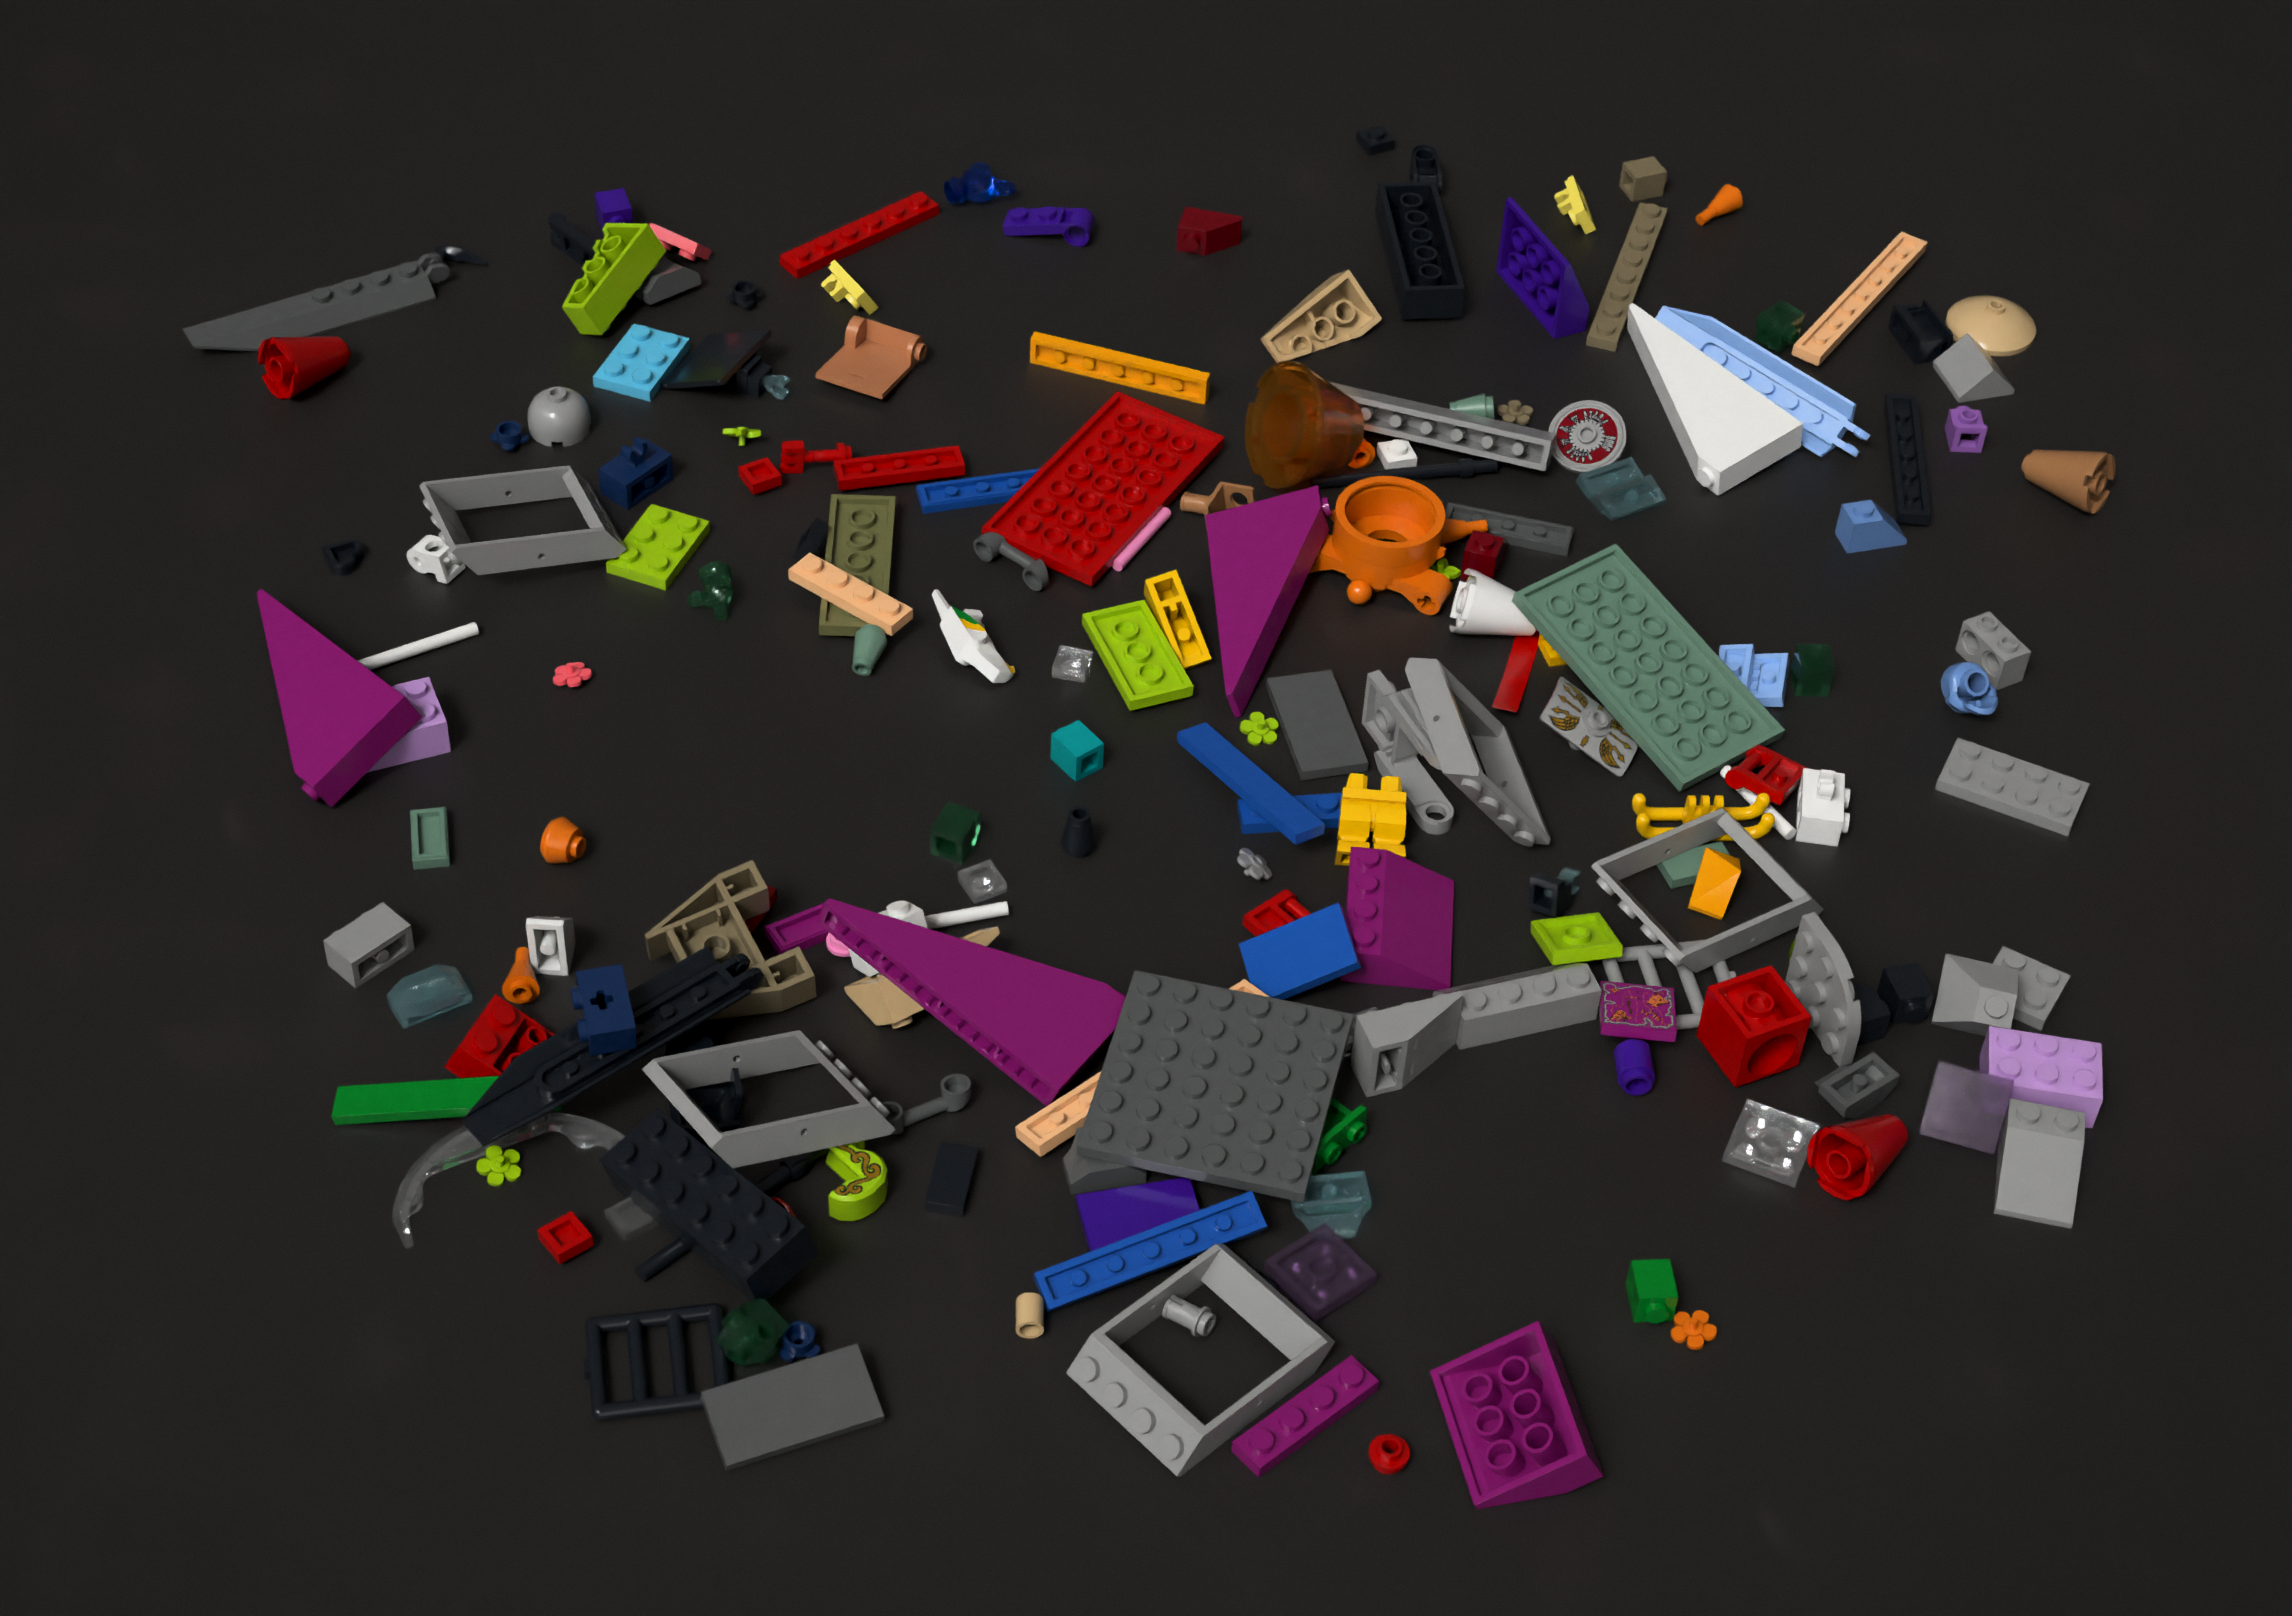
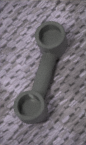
M987 532L974 540V550L982 560L989 562L999 554H1002L1025 568L1022 572V577L1030 589L1040 591L1048 584L1049 577L1044 562L1040 558L1035 560L1010 545L1000 534Z
M950 1074L941 1081L940 1097L906 1111H903L902 1106L896 1102H881L890 1112L885 1119L896 1129L892 1134H901L904 1132L905 1127L941 1112H954L963 1108L971 1097L970 1079L963 1074Z

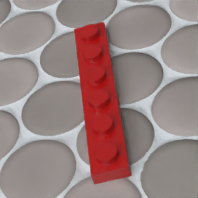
M922 191L917 192L779 255L780 265L795 278L799 279L830 265L834 259L839 261L939 215V204Z

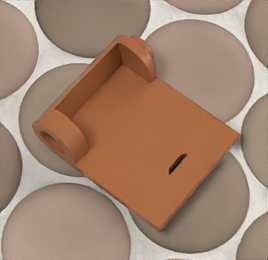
M855 315L847 325L844 346L816 372V378L883 399L919 361L922 362L927 353V344H925L923 336Z

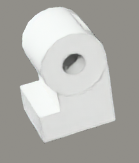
M434 535L423 537L406 554L409 564L416 571L425 574L427 572L433 573L438 582L448 584L466 568L464 563L459 566L450 558L447 553L449 547L440 537Z

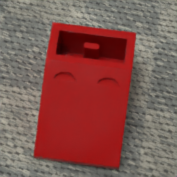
M495 994L458 1045L444 1068L459 1078L500 1076L515 1057L555 1034Z

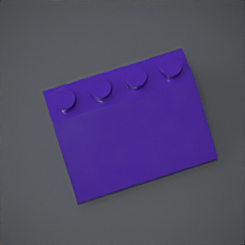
M1512 197L1506 198L1496 272L1554 339L1585 331L1590 309L1571 264Z

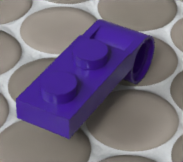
M1046 206L1043 208L1026 209L1018 207L1008 210L1003 224V231L1005 236L1063 234L1068 244L1081 247L1089 241L1095 217L1085 208H1054Z

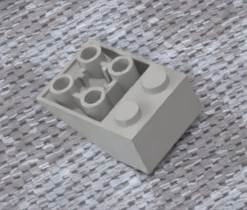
M1462 991L1440 994L1415 1002H1406L1399 1006L1382 1010H1372L1356 1016L1350 1065L1366 1097L1402 1089L1456 1043L1463 1000Z

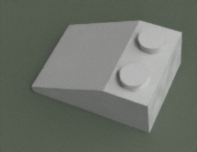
M2009 1098L1999 1127L1994 1214L2072 1228L2084 1148L2086 1113Z

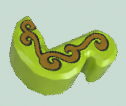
M865 1140L828 1148L830 1151L827 1155L826 1164L845 1181V1183L831 1191L828 1196L829 1216L839 1221H855L874 1213L885 1202L888 1191V1169L883 1158L875 1152L865 1150Z

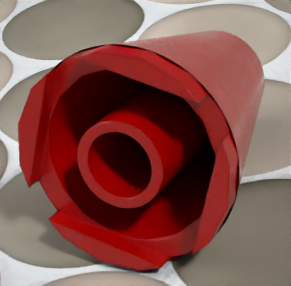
M337 336L271 337L262 341L258 350L259 365L264 364L266 374L262 375L263 381L269 391L278 399H291L347 366L350 358L348 344Z
M1891 1114L1827 1126L1811 1137L1807 1147V1162L1810 1169L1815 1167L1820 1177L1816 1181L1821 1188L1833 1197L1842 1200H1852L1865 1195L1906 1146L1908 1132L1904 1123L1898 1117Z

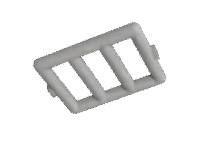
M1704 940L1678 943L1683 949H1686ZM1664 944L1623 947L1622 957L1601 959L1608 981L1625 983L1618 962L1638 961L1646 985L1662 987L1653 959L1667 958L1662 953L1666 946ZM1725 960L1712 965L1718 983L1737 977L1735 971H1729ZM1681 963L1676 968L1693 1014L1676 1015L1677 1030L1698 1028L1704 1000L1694 972Z

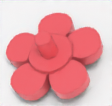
M570 662L555 669L553 683L557 686L567 684L568 687H577L582 684V681L591 678L592 671L589 668H585V664L582 662Z

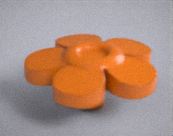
M1696 1310L1692 1318L1687 1312L1681 1311L1674 1316L1676 1327L1671 1329V1338L1676 1343L1687 1341L1689 1349L1699 1350L1704 1347V1340L1712 1341L1715 1339L1717 1328L1713 1324H1708L1709 1314L1705 1311Z

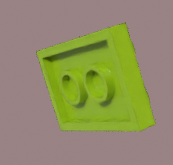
M651 504L622 541L626 550L617 558L608 559L606 562L607 573L666 591L710 532V521Z

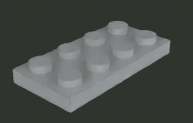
M1957 738L1937 780L1935 790L2068 836L2086 796L2089 783Z

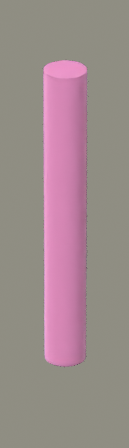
M1163 507L1113 560L1112 568L1114 570L1121 571L1171 517V511L1167 507Z

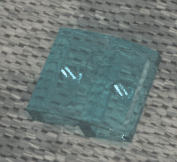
M1632 457L1579 474L1576 483L1589 501L1610 520L1665 503L1667 500L1652 475L1643 476Z

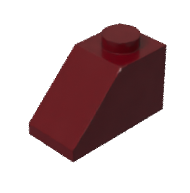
M1186 206L1178 224L1176 251L1206 256L1239 245L1242 238L1243 216Z
M1473 530L1464 550L1460 579L1467 581L1469 575L1463 573L1466 569L1470 568L1495 580L1509 547V542L1503 537Z

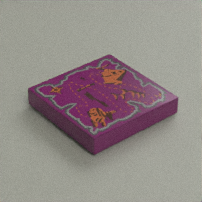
M1600 981L1599 986L1602 990L1599 1002L1600 1035L1675 1042L1677 1027L1674 988Z

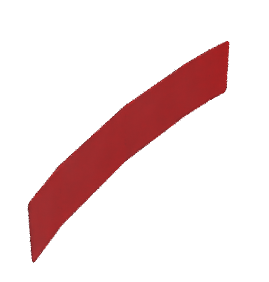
M1535 631L1533 636H1515L1510 656L1492 705L1493 708L1517 712L1537 653L1540 634L1538 631Z

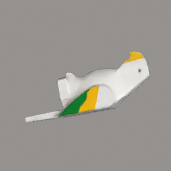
M934 589L932 597L942 620L939 625L955 660L964 666L973 665L992 683H1006L1015 673L1014 666H1009L996 651L991 638L986 633L984 624L981 622L982 612L973 609L961 611L951 605L949 606L940 591Z

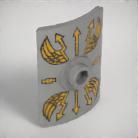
M1562 676L1558 679L1555 690L1539 717L1540 720L1568 740L1569 746L1572 749L1583 751L1616 777L1623 776L1636 753L1638 744L1607 709Z

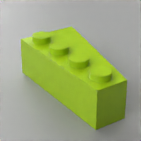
M605 223L602 229L605 236L602 240L600 239L595 242L593 246L595 251L593 259L584 263L582 267L585 273L583 278L575 281L562 305L563 310L580 334L602 335L605 333L618 313L626 307L628 300L634 292L642 286L644 279L651 270L658 265L666 250L649 224Z

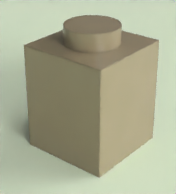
M1654 156L1623 162L1619 187L1631 202L1663 196L1664 185L1667 182V172Z

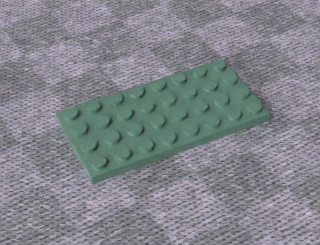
M1617 544L1609 546L1514 593L1512 602L1679 792L1721 771L1726 765H1732L1745 758L1751 748L1757 745L1766 747L1782 738L1785 729Z

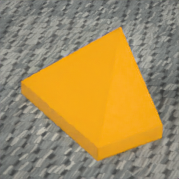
M1706 847L1688 909L1722 920L1741 873L1740 859Z

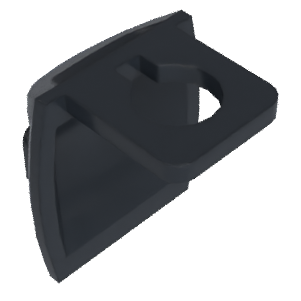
M732 1068L729 1087L707 1085L685 1090L720 1131L734 1130L739 1127L742 1086L738 1068ZM668 1100L671 1119L687 1132L699 1135Z

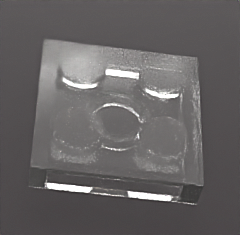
M1747 1099L1724 1151L1722 1162L1795 1188L1807 1160L1808 1144L1811 1137L1818 1132L1819 1124Z

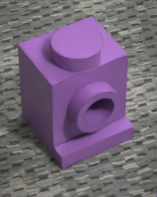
M1968 406L1949 409L1945 432L1950 452L1981 453L1987 433V425L1983 423L1980 410H1972ZM1961 434H1970L1972 440L1960 439Z

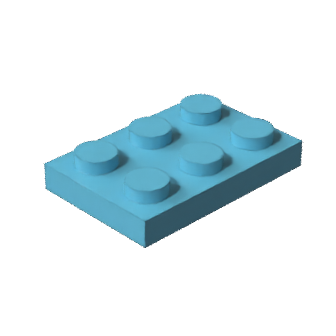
M633 324L594 374L593 385L597 388L650 402L661 388L660 384L674 371L690 349V338L649 328L644 325Z

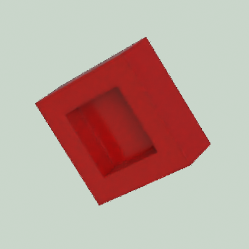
M768 457L738 466L740 479L753 495L782 485V475Z
M572 1211L537 1229L539 1240L559 1265L594 1246L593 1236Z

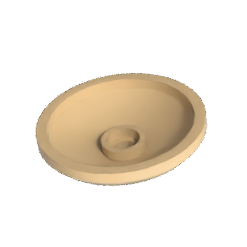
M1977 295L1960 300L1950 307L1945 321V325L1952 331L1953 339L1956 342L1968 333L1990 356H2011L2021 353L2032 345L2036 335L2035 322L2026 310L2010 300L1997 296Z

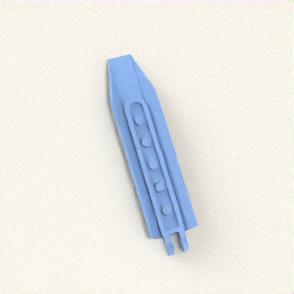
M1663 306L1655 319L1801 421L1803 423L1801 445L1818 456L1823 457L1838 446L1852 456L1857 457L1859 453L1857 448L1841 440L1847 429L1861 440L1867 441L1870 437V434L1852 424L1856 408L1855 403L1715 318Z

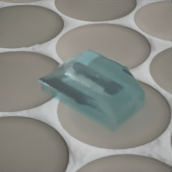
M436 964L403 977L388 992L387 1001L398 1022L405 1029L472 1002V994L456 967Z
M1365 1171L1311 1176L1304 1203L1290 1200L1294 1216L1305 1224L1314 1241L1356 1237L1359 1224L1372 1205Z

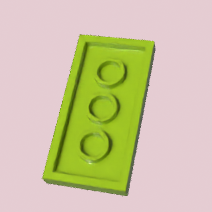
M1145 600L1082 614V625L1130 711L1193 696L1194 686Z

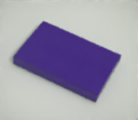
M1184 1177L1076 1195V1206L1089 1252L1200 1210L1191 1180Z

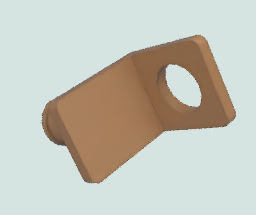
M1220 481L1210 496L1184 492V495L1181 497L1180 508L1182 512L1203 514L1205 516L1241 506L1234 501L1233 493L1243 494L1247 498L1248 504L1256 502L1255 490L1251 486Z

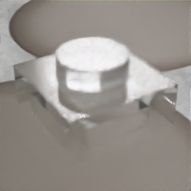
M1060 645L1052 666V677L1085 683L1092 663L1093 651Z
M990 859L958 871V881L974 904L1007 892V882Z

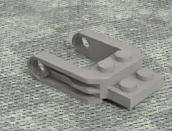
M1380 670L1367 673L1362 724L1378 745L1379 751L1374 752L1378 771L1383 777H1400L1402 792H1407L1406 809L1423 831L1433 835L1444 834L1452 827L1454 808L1417 758L1418 753H1420L1431 766L1442 770L1411 687L1397 691L1394 684L1388 681ZM1437 812L1445 818L1434 820L1429 818L1427 814Z

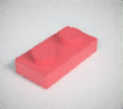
M650 222V227L665 249L671 251L672 247L675 246L680 249L678 254L695 262L696 257H700L708 261L712 252L711 249Z

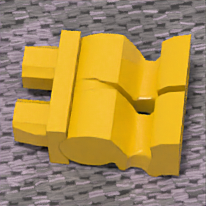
M1358 773L1349 774L1340 800L1338 844L1334 865L1349 866L1351 846L1370 848V842H1367L1370 832H1373L1372 842L1374 843V849L1388 850L1406 858L1405 845L1402 844L1406 829L1407 792H1402L1400 777H1382L1380 790L1367 789L1368 776Z

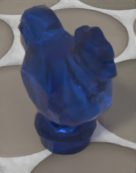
M977 162L964 172L961 179L952 177L951 180L945 181L944 192L951 204H961L965 199L983 203L997 196H1009L1011 193L1016 192V184L1009 180L995 178L991 174L990 166L987 163Z

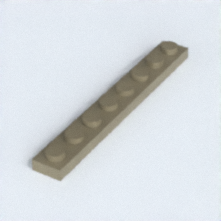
M1639 203L1588 333L1587 346L1612 352L1616 351L1628 320V305L1635 302L1665 223L1668 208L1659 207L1651 203Z

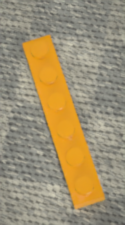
M1035 331L1030 338V363L1203 405L1206 404L1209 398L1210 373Z

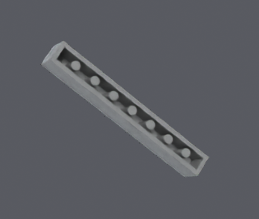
M1314 379L1307 385L1302 416L1541 471H1546L1551 463L1557 436L1556 433L1319 379Z

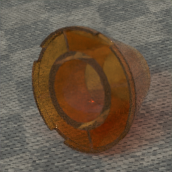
M1278 362L1262 375L1256 385L1260 390L1255 403L1249 402L1245 423V443L1251 468L1255 475H1261L1265 481L1264 485L1276 489H1287L1352 462L1360 450L1364 435L1363 414L1360 406L1354 399L1299 362Z

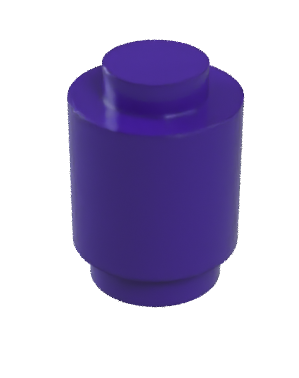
M1627 1039L1618 1044L1613 1052L1618 1084L1629 1095H1643L1651 1090L1655 1080L1651 1048L1648 1043L1642 1040Z

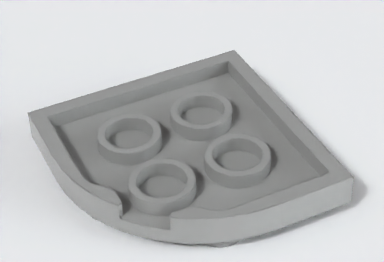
M1812 912L1802 915L1785 983L1811 1015L1809 1028L1813 1030L1821 1041L1824 1051L1831 1055L1837 1065L1841 1067L1853 1062L1861 1032L1860 1000L1854 1001L1855 992L1850 980L1854 976L1844 952L1818 915Z

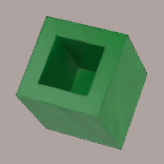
M1670 1259L1631 1260L1626 1280V1289L1633 1322L1656 1324L1664 1321H1673L1678 1293Z

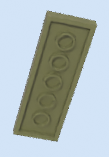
M831 494L825 561L887 595L890 592L896 496ZM821 597L819 635L855 636V633L863 625L869 624Z

